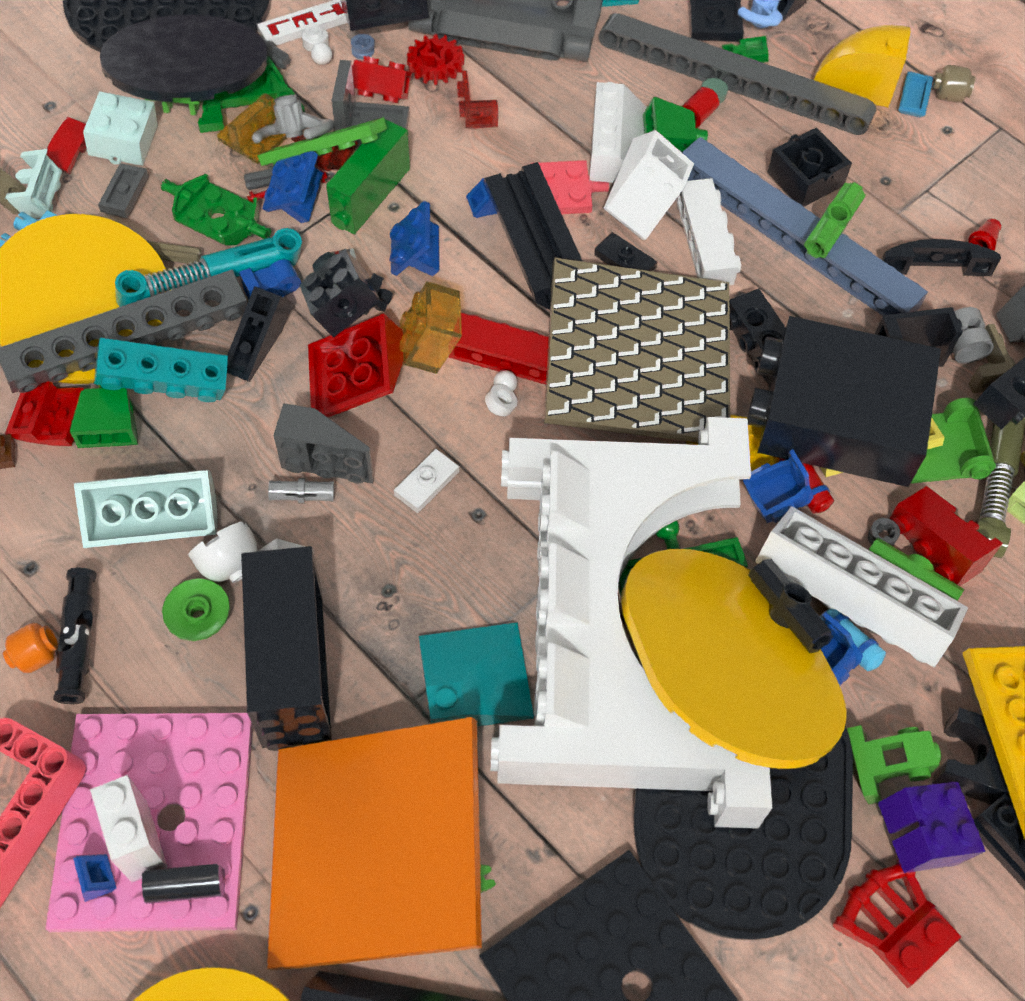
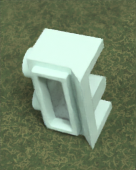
M48 149L21 153L20 157L31 168L19 170L16 173V178L22 184H28L25 192L8 193L5 197L19 212H25L33 218H41L47 210L52 212L54 194L61 186L59 179L62 170L47 156Z

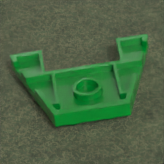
M267 56L265 71L252 84L235 93L228 94L227 91L214 94V99L204 100L202 117L198 120L200 133L225 130L222 115L223 108H237L258 103L265 104L274 101L275 98L295 94L291 88H288L283 76L269 56Z

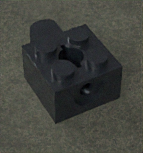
M346 248L339 254L334 255L331 252H327L321 255L312 265L313 273L307 275L300 284L311 315L333 338L380 302V298L367 271Z

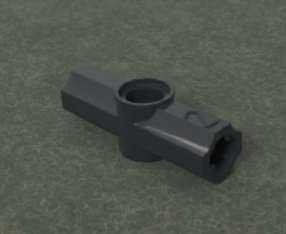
M772 559L762 560L761 563L751 569L748 576L771 605L769 615L775 623L782 627L790 628L809 653L818 652L831 642L834 637L831 634L832 631L809 605L812 601V596L805 587L790 582Z

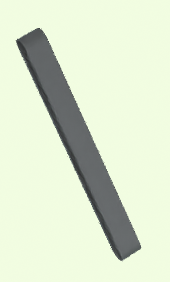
M620 13L611 14L598 35L600 43L614 51L703 82L710 78L721 79L727 84L728 90L851 134L862 135L866 133L876 113L875 104L867 98Z

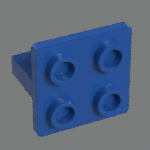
M310 151L276 162L272 169L269 188L265 192L263 210L271 212L282 209L300 223L309 222L323 175L315 167L318 157L316 152Z
M423 201L391 229V274L395 276L408 266L432 277L439 272V225L430 221V203Z

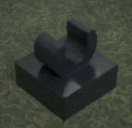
M373 273L370 279L380 298V302L374 308L385 312L393 293L386 289H380L384 278Z

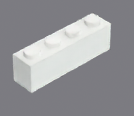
M712 178L687 181L684 189L676 198V204L697 278L729 282V285H734L736 275L741 271L740 257L738 255L735 256L734 237L732 233H728L727 214L725 211H722L720 206L719 189L715 190Z

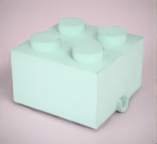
M99 91L83 131L88 155L109 159L115 165L125 162L143 166L158 126L154 102Z

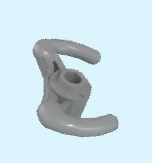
M285 95L274 99L275 123L254 132L252 141L258 144L263 139L278 134H286V138L297 137L303 134L302 130L305 128L308 129L304 131V137L310 140L328 133L334 128L335 124L331 119H320L303 112L297 95Z

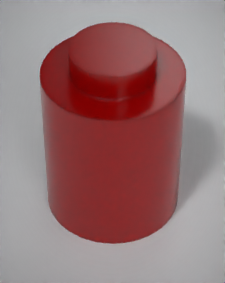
M701 87L681 107L692 110L695 116V125L698 128L719 107V98L714 90L708 87Z

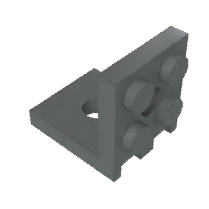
M340 60L331 100L335 131L382 117L407 129L410 116L409 106L355 102L352 63L350 60ZM361 139L355 140L356 145L343 150L356 151L362 144Z

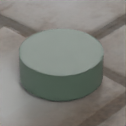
M710 78L702 83L701 87H708L717 93L719 104L726 99L728 86L724 81Z

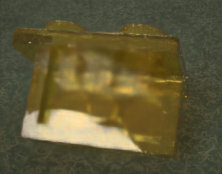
M264 93L217 134L218 141L254 163L259 164L260 161L257 155L278 147L287 139L286 134L269 136L258 144L252 141L254 132L275 123L276 116L273 98Z

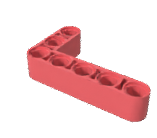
M6 717L0 718V752L31 770L0 816V908L80 784L86 769L85 763L80 757Z

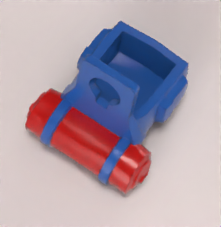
M793 449L788 451L789 459L780 458V462L770 465L766 463L761 465V467L751 471L750 479L743 480V484L755 508L767 524L772 521L775 523L779 522L791 506L796 509L808 506L810 511L815 514L825 512L835 501L830 494V489L823 483L813 465L801 463Z

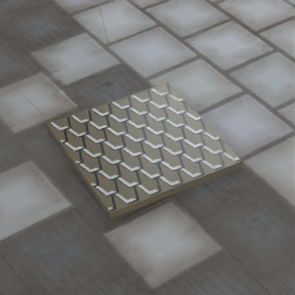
M554 258L544 423L698 442L699 430L705 429L708 417L730 418L729 282Z

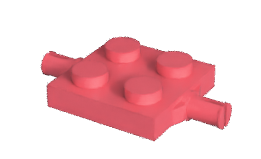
M586 160L539 163L561 214L592 213V192H609L608 182L589 180L590 176Z

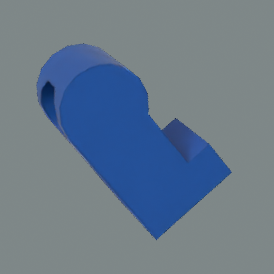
M284 259L278 260L269 267L252 272L250 268L239 272L243 291L248 300L254 286L285 297V295L296 291L301 284V280L291 262Z

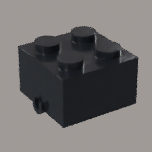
M816 127L800 136L794 134L789 138L788 142L774 148L767 173L795 202L805 207L841 188L846 182L852 162Z

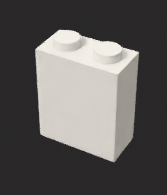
M126 775L90 789L110 859L131 882L142 879L144 871L168 868L148 803L129 776Z

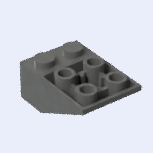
M283 403L273 435L281 468L292 473L307 472L317 474L322 478L337 477L357 484L363 482L373 484L374 474L369 446L315 408Z

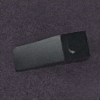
M254 286L227 354L228 374L248 382L251 381L281 334L293 305L292 302Z

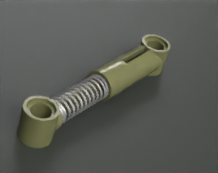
M1025 418L1017 425L1011 421L1002 430L996 424L993 425L990 448L996 467L987 477L980 518L975 522L980 525L977 530L989 540L996 537L1003 543L994 555L997 558L1004 556L1010 541L1011 528L1006 526L1005 518L1007 517L1006 513L1009 506L1012 480L1018 473L1025 434Z

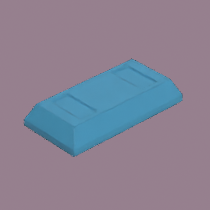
M910 71L907 72L899 105L900 113L919 118L925 116L934 77Z

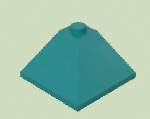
M518 622L419 636L430 724L473 717L477 720V727L534 719Z

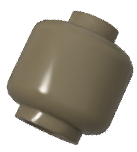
M946 65L941 73L936 72L932 88L937 89L938 99L960 103L966 97L969 98L971 96L975 76H972L969 68Z

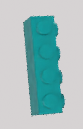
M100 338L97 348L94 384L101 385L102 388L107 390L127 388L134 389L139 394L158 392L166 393V396L171 398L189 396L197 397L202 402H215L216 400H221L226 390L228 356Z

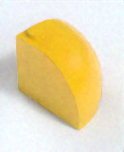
M881 25L870 27L848 36L826 55L815 74L814 81L867 98L875 105L889 107L906 61L911 28L903 25Z

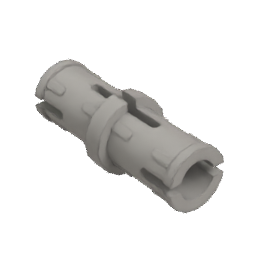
M298 478V481L269 480V501L298 500V504H305V501L334 502V481L313 482L305 481V478Z

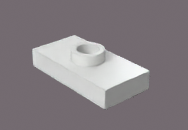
M435 449L394 489V496L416 513H419L459 473V466Z

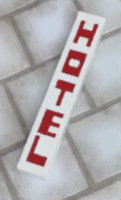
M333 0L259 23L257 27L259 34L264 40H270L279 45L301 38L302 33L311 26H319L327 30L348 22L340 0Z

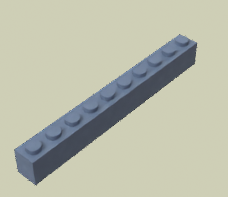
M699 137L682 152L694 163L687 181L712 178L715 190L719 189L721 206L880 315L915 312L920 309L928 293L927 290L843 233L826 258H814L809 255L804 243L821 218L767 183L757 174L742 166L735 159L717 149L713 144Z

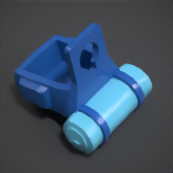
M828 609L820 616L834 636L831 642L821 648L840 686L850 677L849 672L860 665L869 672L882 664L886 651L878 645L877 641L869 638L849 620V617L834 609Z

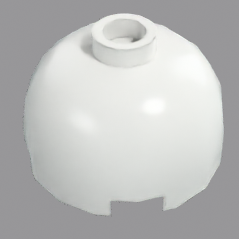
M243 522L232 524L216 532L218 536L209 541L206 546L202 541L188 554L190 559L204 577L217 582L230 579L232 583H236L242 580L241 553L257 552V542L248 525Z

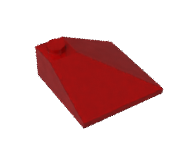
M383 313L344 329L334 338L330 335L308 344L311 408H315L329 418L393 393L405 358L403 330Z

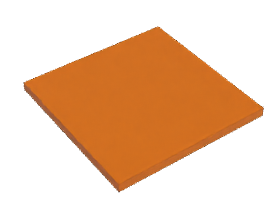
M469 717L278 749L267 969L277 971L482 948L477 720Z

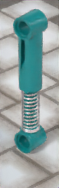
M282 228L276 231L273 237L203 255L198 262L194 261L193 264L189 262L188 265L184 264L183 267L179 265L178 268H168V271L164 269L163 272H153L152 275L145 274V276L134 270L123 271L115 280L116 303L119 307L155 296L160 292L163 293L229 270H233L237 278L240 277L239 272L250 268L252 272L269 267L278 260H288L292 266H295L300 256L301 236L293 229ZM132 289L136 290V292L130 293L126 292V290Z

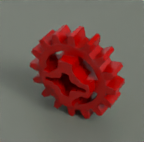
M434 34L433 38L430 39L425 35L422 42L416 39L414 40V46L408 47L407 65L409 66V71L414 73L415 79L423 77V83L425 84L429 80H433L434 85L438 84V80H442L446 84L448 83V77L456 79L457 73H462L464 53H462V46H457L455 39L449 42L446 35L442 39H439L437 34Z

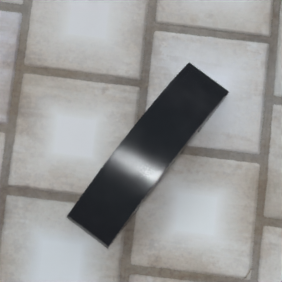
M927 239L900 244L885 251L882 261L894 267L903 275H907L910 266L962 267L963 276L991 277L1001 260L1000 254L991 249L973 243L948 239Z

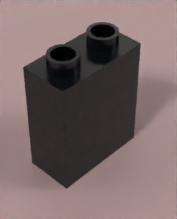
M789 316L782 340L766 337L759 360L757 373L772 376L773 378L770 391L755 387L748 412V425L762 428L757 453L789 459L788 451L793 449L801 463L909 487L927 455L941 348Z

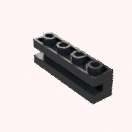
M1005 793L974 819V823L983 845L1025 890V838L1012 800Z

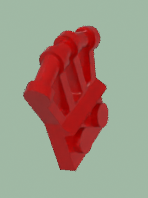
M897 859L894 865L879 870L871 869L865 875L866 880L860 886L854 885L848 891V900L841 916H836L833 927L840 933L872 949L908 989L962 936L935 909L936 905L925 898L916 878V872L904 873L899 859ZM902 878L915 909L913 911L888 885V882ZM875 892L902 919L896 927L871 902L870 897ZM860 910L885 936L883 940L856 926L855 920Z

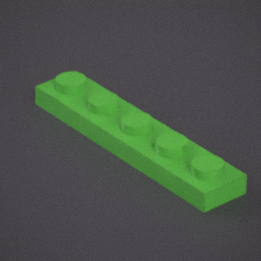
M384 117L329 132L310 140L304 139L279 146L257 156L261 166L271 163L274 166L279 160L314 151L320 156L332 152L333 146L338 145L339 150L356 145L355 140L361 139L362 144L378 139L377 133L387 129Z

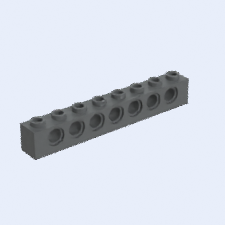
M229 270L0 347V366L12 394L18 391L26 393L34 390L41 383L47 381L58 382L65 379L70 373L94 369L98 347L89 345V342L94 339L106 338L149 345H157V343L168 339L176 341L183 338L188 332L197 329L198 331H204L213 327L217 322L223 320L233 321L240 318L245 311L247 300L233 270ZM214 300L219 305L211 307L206 305L205 302ZM179 310H188L191 314L183 317L178 315L177 312ZM156 319L160 320L162 324L150 326L148 322ZM128 329L134 332L132 335L127 337L118 334L121 330ZM66 349L74 352L69 357L58 355L62 350ZM33 360L43 361V364L37 368L28 366Z

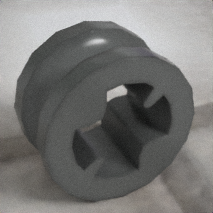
M880 518L874 521L868 532V540L871 545L879 538L894 546L900 536L899 526L888 518ZM887 531L889 535L884 538L878 535L879 532Z

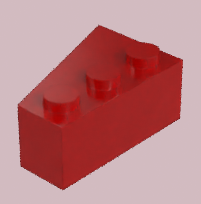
M925 486L898 503L889 519L899 526L900 534L904 535L913 545L916 554L925 557L932 563L936 573L961 586L984 570L1003 543L996 537L992 540L986 538L977 531L980 525L973 520L965 522L955 514L956 507L928 486Z

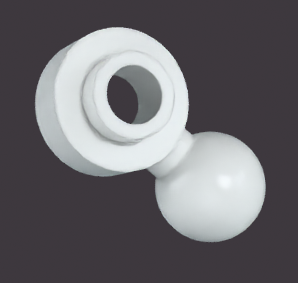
M319 26L307 28L302 33L303 47L311 52V57L315 63L319 65L329 63L332 58V50L329 47L327 31Z
M503 370L495 375L493 380L494 386L486 394L485 402L493 414L508 416L518 403L513 393L517 387V378L511 371Z

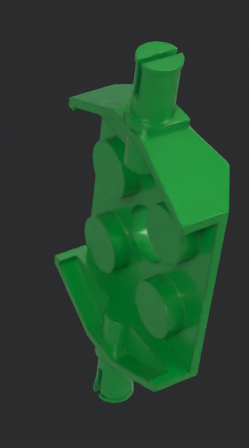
M203 174L182 185H177L168 179H165L161 184L162 191L174 195L172 207L174 221L225 246L238 245L247 236L251 237L253 234L263 239L271 235L270 228L258 224L259 205L256 197L253 198L254 203L218 187L209 182L208 174ZM216 213L224 214L222 217L211 218Z

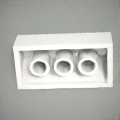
M597 82L589 180L615 183L633 138L644 134L643 114L647 107L624 84Z

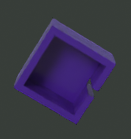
M958 782L905 787L878 802L889 834H894L917 821L919 822L920 827L892 841L904 873L956 866L986 852Z

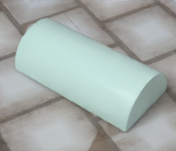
M209 469L74 483L83 548L216 535L218 524L214 482Z

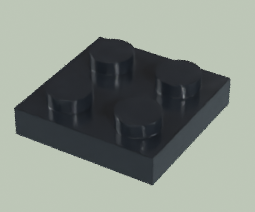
M689 0L691 38L701 41H740V39H743V19L738 15L741 0Z

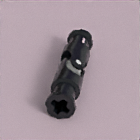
M71 568L66 573V579L69 581L67 595L63 598L61 631L56 662V673L59 674L57 690L53 695V700L61 704H80L85 699V693L82 692L84 675L88 673L91 627L94 612L92 586L97 576L94 570L88 568Z

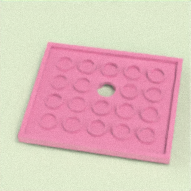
M247 713L76 714L71 753L84 761L86 769L83 779L62 810L46 922L47 931L237 930L253 728ZM128 775L148 803L168 866L166 869L218 864L225 869L224 895L221 897L145 904L142 893V879L131 882L110 859L90 789ZM172 804L181 806L185 811L184 822L180 823L172 831L161 829L158 825L160 811ZM107 854L117 889L84 902L73 858L83 855Z

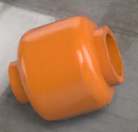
M33 622L6 637V650L3 651V657L10 668H18L21 672L29 674L55 659L59 643L50 627L47 625L41 626Z

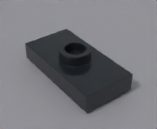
M613 232L595 248L594 252L596 257L610 266L654 271L657 268L658 261Z

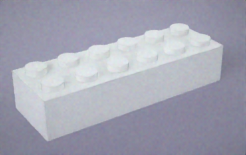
M792 506L771 531L755 561L759 564L762 560L772 559L790 582L805 587L813 597L820 600L826 607L841 612L851 618L856 625L868 628L880 635L885 642L897 645L910 653L916 660L927 663L934 668L955 638L968 610V607Z

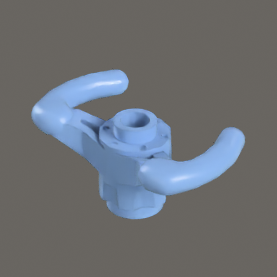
M753 0L751 11L745 7L738 9V15L741 18L751 22L758 28L777 26L783 19L782 14L777 10L780 0Z

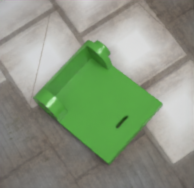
M973 398L954 400L945 407L943 413L932 414V419L945 437L943 446L927 450V455L911 484L963 478L983 479L988 477L995 469V460L979 409L973 404L975 402Z

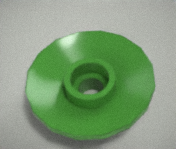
M201 578L186 580L175 586L166 596L162 607L163 621L170 633L180 639L189 641L207 639L218 633L227 622L230 612L229 598L223 588L212 580ZM197 611L204 612V614L198 618L193 617V614Z

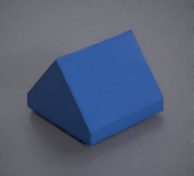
M484 178L466 195L475 218L497 214L483 182Z
M107 854L83 855L73 858L84 902L117 889Z

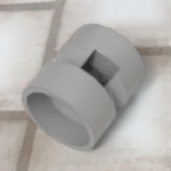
M974 307L956 310L955 314L957 319H960L962 322L963 332L953 348L955 360L958 363L966 364L985 358L992 352L994 346L989 332L985 329V322L980 310Z

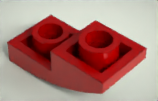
M67 117L51 139L47 147V156L62 172L70 175L79 153H84L86 150L83 134L86 124Z

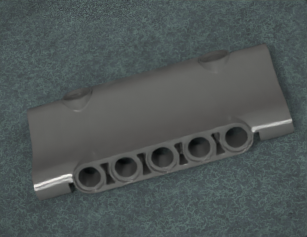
M427 0L429 18L408 21L409 31L431 35L437 34L439 39L446 35L449 42L455 39L456 44L552 61L566 58L588 62L603 0H567L569 3L565 6L557 5L556 3L559 0Z

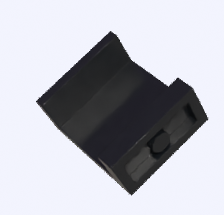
M953 307L883 315L875 334L941 348L939 367H943L953 352L959 337L962 335L963 326L961 320L957 319Z

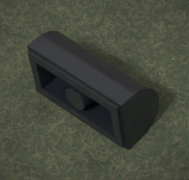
M218 864L148 870L142 873V893L145 904L221 897L224 895L225 869Z

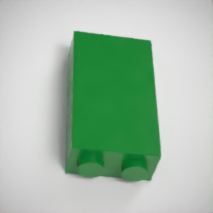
M386 119L384 120L387 129L377 133L378 139L361 144L326 184L331 223L338 229L346 230L354 235L410 170L408 130Z

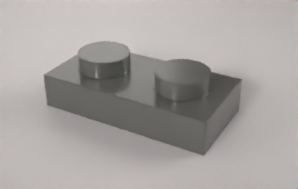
M120 163L98 204L100 212L128 218L149 177L147 169Z

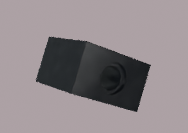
M959 707L946 721L944 733L949 737L958 738L966 742L973 751L975 764L967 765L955 759H948L934 773L932 784L958 782L963 795L990 805L1005 793L1010 797L984 716Z

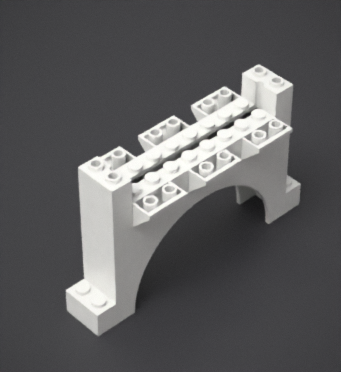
M708 417L705 429L699 430L698 445L529 438L509 439V451L502 450L501 486L507 487V499L540 500L538 514L539 541L537 549L539 586L536 603L537 631L535 640L537 683L534 697L535 726L500 725L499 738L492 737L491 771H498L497 783L713 791L708 794V814L714 815V827L759 828L772 809L770 768L738 760L735 758V753L717 744L711 747L688 731L690 726L675 711L670 713L651 687L643 667L638 662L628 643L618 605V582L629 560L648 538L661 528L690 514L719 508H740L739 479H750L751 477L747 418Z

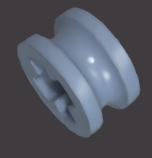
M358 34L351 39V52L355 58L363 59V56L372 57L375 49L374 39L371 36Z

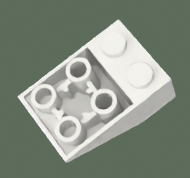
M656 130L633 138L603 209L639 238L646 240L684 189L694 163Z

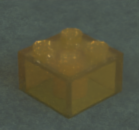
M426 281L421 291H417L414 294L409 311H404L400 320V328L403 329V337L400 343V351L403 352V365L435 374L439 372L462 337L460 291Z

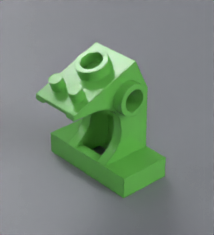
M861 725L847 728L863 796L868 804L882 801L878 785L881 782L908 775L909 780L912 782L925 781L931 777V774L941 761L940 748L936 742H933L931 731L919 732L918 727H908L897 732L898 735L868 741ZM897 748L905 749L908 762L886 766L883 751Z

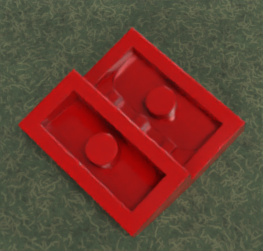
M51 381L39 384L32 391L20 393L5 435L11 434L13 439L36 444L72 446L74 439L70 433V428L80 393L84 388H56Z

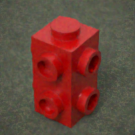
M363 56V61L354 60L352 65L354 88L358 89V95L373 98V94L378 93L383 95V100L399 103V98L408 99L412 72L404 70V64L389 61V66L379 65V59Z

